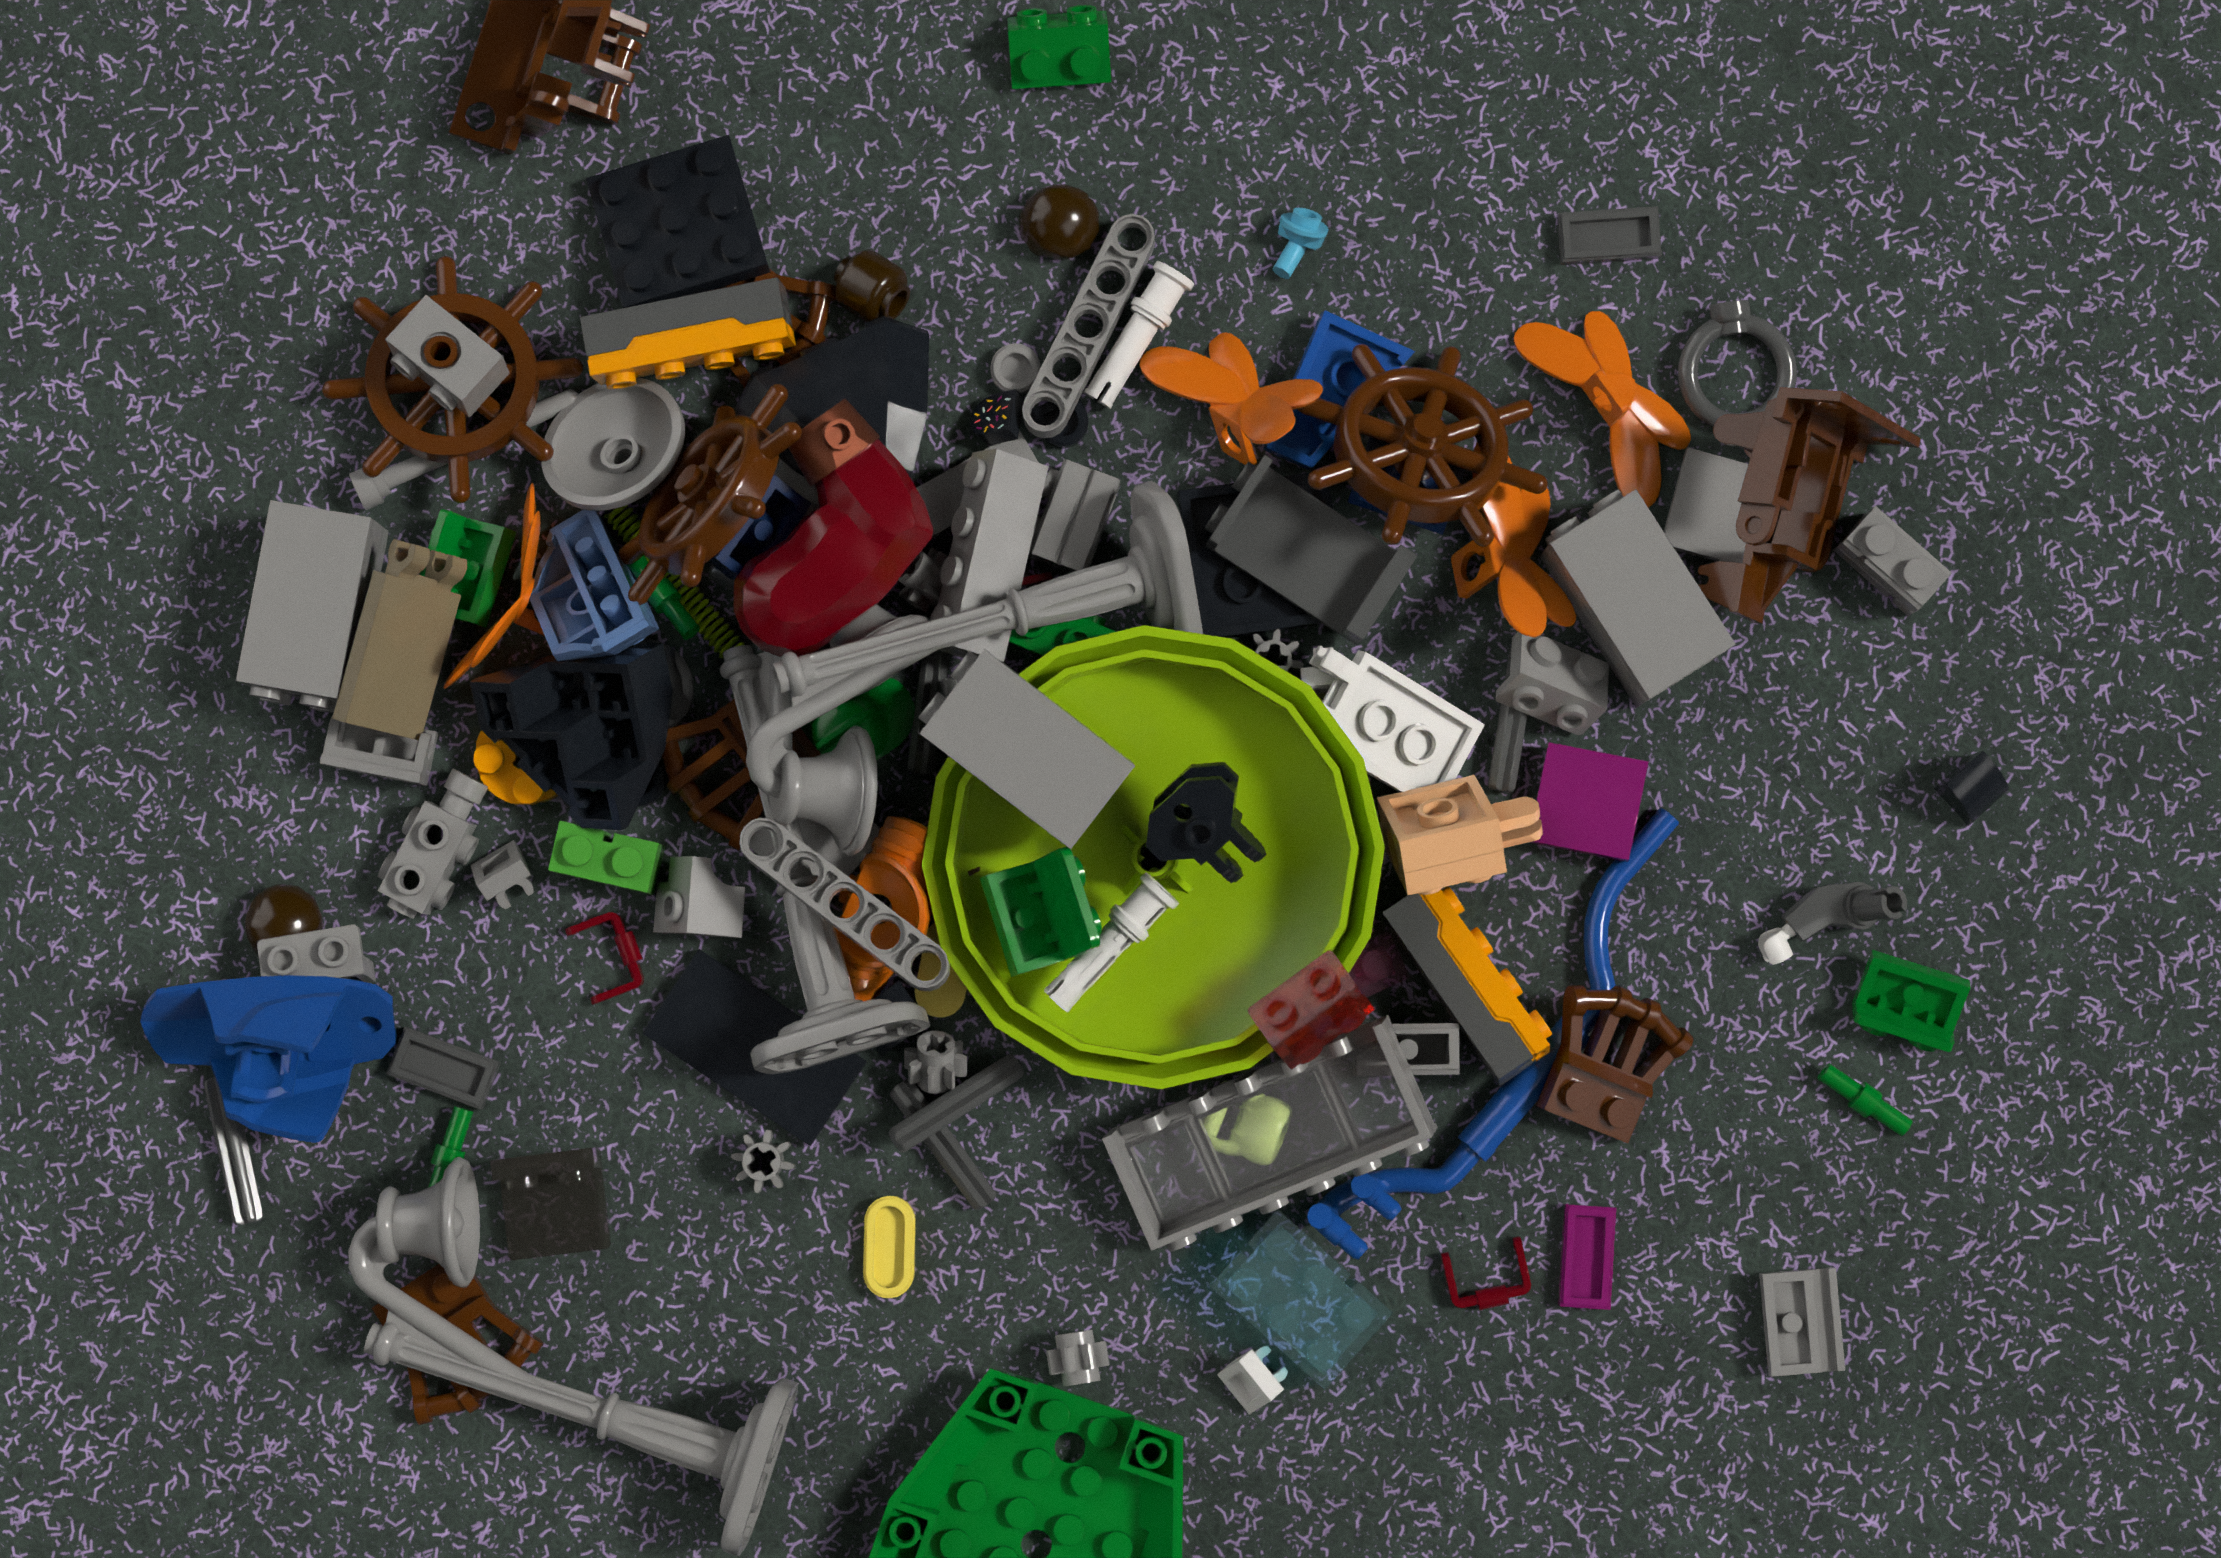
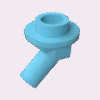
M1298 207L1294 208L1292 213L1288 212L1281 215L1278 234L1289 241L1273 267L1274 273L1279 277L1289 279L1306 249L1316 250L1322 246L1329 229L1321 222L1322 216L1310 209Z

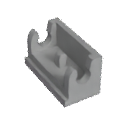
M331 717L320 764L332 768L427 786L439 732L424 729L419 740L344 723Z

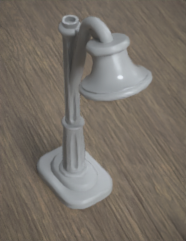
M1153 481L1140 483L1134 487L1130 499L1133 520L1129 532L1131 549L1127 557L1075 571L1019 592L1011 588L1008 590L1005 600L799 657L793 652L784 653L780 662L771 664V669L779 694L790 692L792 706L770 717L756 729L748 743L746 764L751 780L762 792L769 795L770 809L774 820L780 825L785 826L793 822L795 818H801L826 826L831 831L836 846L848 856H854L864 848L872 829L878 789L875 749L868 731L859 726H853L840 737L834 750L815 757L799 758L796 752L784 748V737L938 649L1015 629L1019 635L1024 636L1028 629L1090 617L1138 603L1142 604L1146 616L1153 627L1203 634L1187 536L1180 513L1170 495Z
M877 604L863 616L839 631L829 643L831 648L924 623L930 621V618L912 614L901 618L895 617ZM742 645L723 652L724 663L720 666V673L723 678L730 681L748 748V743L758 727L770 717L792 705L790 692L779 694L772 675L771 664L780 662L782 657L768 652L756 655L751 645ZM887 678V679H885L884 681H882V682L876 684L875 686L869 688L868 690L862 692L861 694H859V695H857V696H860V695H862V694H864V693L870 691L871 689H873V688L879 686L880 684H882L883 682H885V681L888 680L889 678ZM792 733L786 735L783 740L784 748L791 750ZM759 789L765 816L774 820L770 809L769 795ZM795 818L790 824L783 826L804 842L798 818ZM769 830L774 850H776L778 836L775 832ZM809 860L796 862L790 870V880L798 887L811 886L818 878V875L812 874ZM780 885L777 887V894L783 896L795 965L808 1012L803 1015L801 1020L783 1027L777 1037L766 1040L751 1050L750 1055L756 1071L765 1074H778L804 1069L887 1044L907 1036L909 1037L930 1027L926 1009L913 1002L892 1003L888 999L867 1001L855 999L835 927Z
M461 1157L454 1158L445 1169L443 1178L436 1185L416 1193L401 1195L400 1191L394 1187L384 1188L379 1195L376 1216L368 1219L355 1232L348 1250L349 1270L355 1284L368 1297L388 1309L385 1325L382 1326L376 1323L372 1325L366 1338L364 1353L373 1355V1360L378 1365H386L391 1361L595 1428L597 1429L598 1439L603 1440L609 1437L672 1464L721 1479L720 1485L724 1491L719 1513L726 1522L720 1546L724 1552L740 1556L746 1548L756 1525L792 1413L799 1383L786 1378L779 1379L771 1387L764 1403L754 1405L745 1426L740 1427L737 1432L685 1415L620 1400L617 1393H612L608 1399H604L531 1375L386 1281L383 1275L384 1268L388 1264L398 1262L403 1254L417 1255L435 1260L444 1267L449 1280L455 1286L466 1288L470 1284L476 1271L480 1242L478 1191L470 1163Z

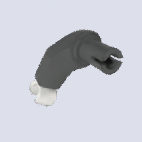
M1864 882L1815 887L1780 916L1785 924L1782 928H1774L1760 935L1758 946L1764 960L1775 965L1793 955L1787 941L1789 938L1795 936L1798 940L1804 942L1828 926L1865 930L1875 924L1877 920L1901 918L1903 915L1900 911L1905 912L1907 909V898L1899 887L1889 886L1873 889Z

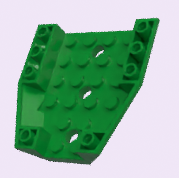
M990 1368L889 1498L869 1558H1031L1023 1551L1021 1542L1024 1535L1032 1530H1041L1051 1539V1550L1042 1558H1182L1183 1435L1135 1414L1050 1384ZM1073 1432L1084 1440L1085 1451L1078 1460L1065 1461L1056 1453L1055 1443L1062 1434Z

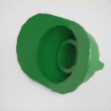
M889 678L870 691L853 697L802 726V731L819 753L824 754L836 748L840 737L853 726H859L868 731L874 745L877 761L897 748L909 736L913 726L915 705L909 691L898 680Z

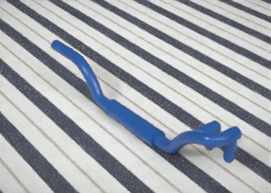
M1661 807L1634 837L1629 862L1614 860L1597 882L1589 900L1584 920L1583 945L1590 990H1611L1616 986L1608 948L1609 924L1613 908L1625 886L1679 825V822ZM1587 1010L1583 1015L1581 1051L1587 1045L1589 1040L1588 1034L1594 1028L1601 1010ZM1562 1016L1550 1029L1552 1035L1546 1039L1550 1044V1053L1537 1062L1534 1061L1531 1066L1504 1083L1458 1135L1457 1138L1461 1143L1441 1166L1435 1169L1412 1167L1388 1168L1349 1179L1332 1189L1317 1204L1310 1207L1307 1218L1311 1226L1335 1247L1338 1245L1350 1257L1359 1260L1368 1249L1365 1241L1351 1230L1352 1227L1340 1217L1342 1213L1363 1201L1369 1207H1373L1386 1220L1392 1221L1402 1208L1389 1195L1390 1193L1416 1192L1438 1194L1446 1192L1460 1183L1480 1159L1487 1162L1495 1153V1149L1538 1101L1561 1045Z

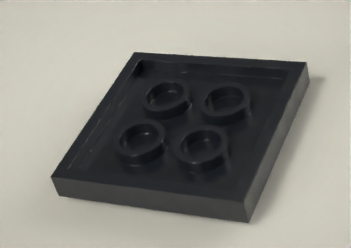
M729 135L586 178L623 308L707 292L770 273Z
M1310 473L1283 476L1333 509L1330 486L1320 490L1313 489L1308 483V475ZM1234 483L1179 490L1177 492L1179 512L1189 546L1203 634L1230 638L1273 632L1276 629L1287 630L1322 625L1321 622L1205 547L1212 536L1210 532L1204 529L1220 504L1230 508L1240 493L1232 488Z

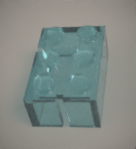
M1277 1209L1272 1211L1245 1241L1254 1249L1253 1253L1247 1258L1238 1249L1208 1284L1325 1390L1393 1312L1356 1279L1349 1286L1346 1285L1344 1282L1351 1274Z

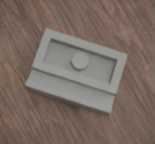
M1828 1267L1759 1273L1768 1375L1773 1377L1845 1371L1836 1268Z

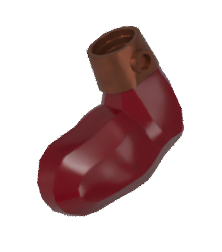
M846 398L802 428L800 439L789 447L809 486L811 487L815 484L820 506L798 523L785 540L747 561L734 581L733 611L743 633L762 651L782 657L786 652H793L798 657L816 652L827 644L839 631L875 607L892 589L907 567L932 538L933 527L925 502L904 466L878 439L880 438L878 433Z

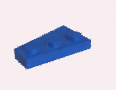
M1325 310L1319 316L1293 379H1310L1319 382L1323 387L1319 398L1344 406L1350 394L1358 385L1366 380L1352 358V350L1356 345H1367L1385 371L1400 368L1415 351ZM1294 409L1293 413L1296 418L1294 427L1278 440L1265 444L1263 450L1309 470L1334 444V434L1337 425L1307 416Z

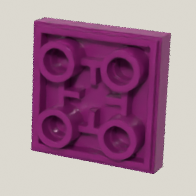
M1549 742L1537 796L1540 809L1539 819L1542 822L1543 835L1539 840L1529 843L1629 862L1649 761Z

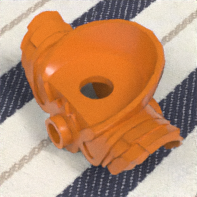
M888 816L883 827L879 830L878 837L874 838L871 845V853L866 854L860 864V873L857 876L851 874L849 877L872 895L881 894L887 897L894 912L924 935H927L930 916L933 915L922 870L928 828L906 817ZM851 891L840 892L839 902L844 903L842 909L843 914L839 918H849L857 912L860 901L855 893ZM891 922L877 924L871 932V941L879 949L887 950L893 948L900 939L899 928ZM835 928L855 999L862 1001L874 999L881 993V990L894 972Z

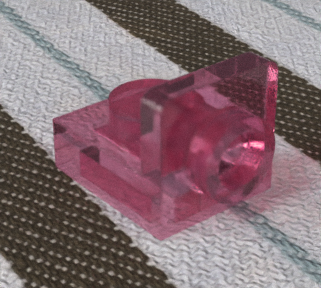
M1390 932L1368 941L1338 990L1341 997L1350 994L1353 1003L1410 978Z

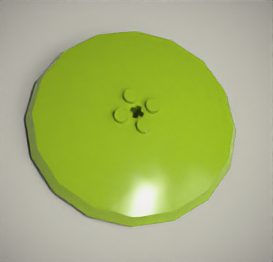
M1146 625L1056 646L1019 673L1021 677L1122 753L1135 765L1071 849L1073 856L1078 857L1083 865L1086 882L1083 887L1089 906L1094 907L1099 915L1102 929L1110 921L1108 916L1111 913L1110 909L1115 904L1121 906L1142 884L1140 877L1145 872L1157 880L1179 902V905L1175 909L1168 908L1147 930L1149 936L1145 941H1140L1139 943L1134 941L1093 986L1080 997L1068 1013L1060 1008L1045 993L1044 989L1061 974L1074 958L1011 977L980 878L988 874L1033 862L1056 849L1066 847V845L948 756L935 780L922 870L940 947L945 951L953 970L993 1026L1071 1075L1165 1089L1249 1069L1323 1016L1371 938L1385 845L1364 759L1311 686L1234 639ZM1225 762L1239 776L1235 807L1243 814L1241 823L1261 842L1262 846L1265 847L1267 855L1259 862L1254 863L1229 840L1222 848L1237 861L1244 875L1236 883L1233 882L1232 884L1223 878L1207 861L1201 866L1195 859L1167 860L1162 869L1153 867L1147 871L1143 863L1148 859L1143 856V853L1147 848L1149 815L1153 810L1155 797L1191 764ZM980 867L979 872L971 876L968 875L969 870Z

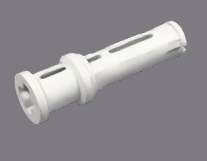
M1156 261L1154 264L1155 274L1141 297L1133 298L1130 308L1133 315L1089 386L1083 391L1091 399H1097L1107 383V387L1099 398L1098 403L1108 409L1112 408L1113 402L1157 330H1164L1165 327H1169L1171 324L1170 314L1185 291H1191L1194 283L1185 275L1160 261Z
M1147 872L1140 877L1142 884L1121 906L1115 904L1110 909L1111 913L1108 915L1110 921L1103 927L1099 936L1100 946L1076 956L1061 974L1044 989L1045 993L1067 1013L1134 941L1139 943L1146 940L1149 936L1147 930L1168 908L1175 909L1179 905V902Z

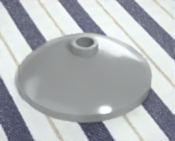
M636 378L637 383L634 386L623 389H607L606 384L600 385L598 383L578 394L574 403L560 410L550 424L544 438L554 449L553 457L549 461H541L543 474L553 491L563 501L574 507L601 511L628 505L656 488L676 464L685 438L683 414L672 395L666 389L653 381Z

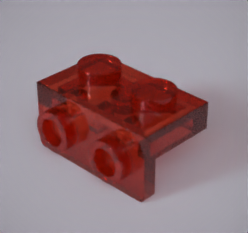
M1328 950L1250 1006L1248 1013L1271 1047L1292 1070L1299 1064H1305L1315 1059L1322 1052L1323 1047L1340 1034L1348 1033L1358 1028L1365 1020V1017L1375 1008L1333 951Z

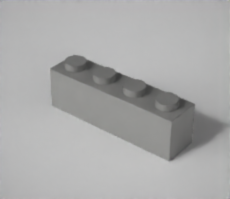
M999 449L972 453V457L966 464L962 479L965 488L960 508L956 511L952 520L951 531L954 536L949 556L941 568L940 581L942 588L938 605L932 611L930 621L1005 600L1006 594L1011 588L1018 592L1021 590L1049 466ZM1011 630L938 650L964 658L969 650L978 656L985 648L1000 661L1004 662Z

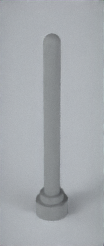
M568 389L537 402L526 425L533 427L556 417L560 410L575 402L578 393L575 390ZM414 456L384 469L379 476L374 478L366 476L362 468L349 473V476L365 510L384 503L383 497L392 494L391 488L444 466L447 463H437Z

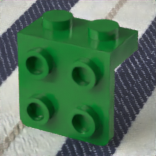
M1067 846L1056 849L1033 862L988 874L980 878L1011 977L1067 961L1100 946L1099 936L1102 932V926L1097 911L1094 907L1089 906L1083 887L1086 882L1085 871L1079 858L1073 856L1071 849Z

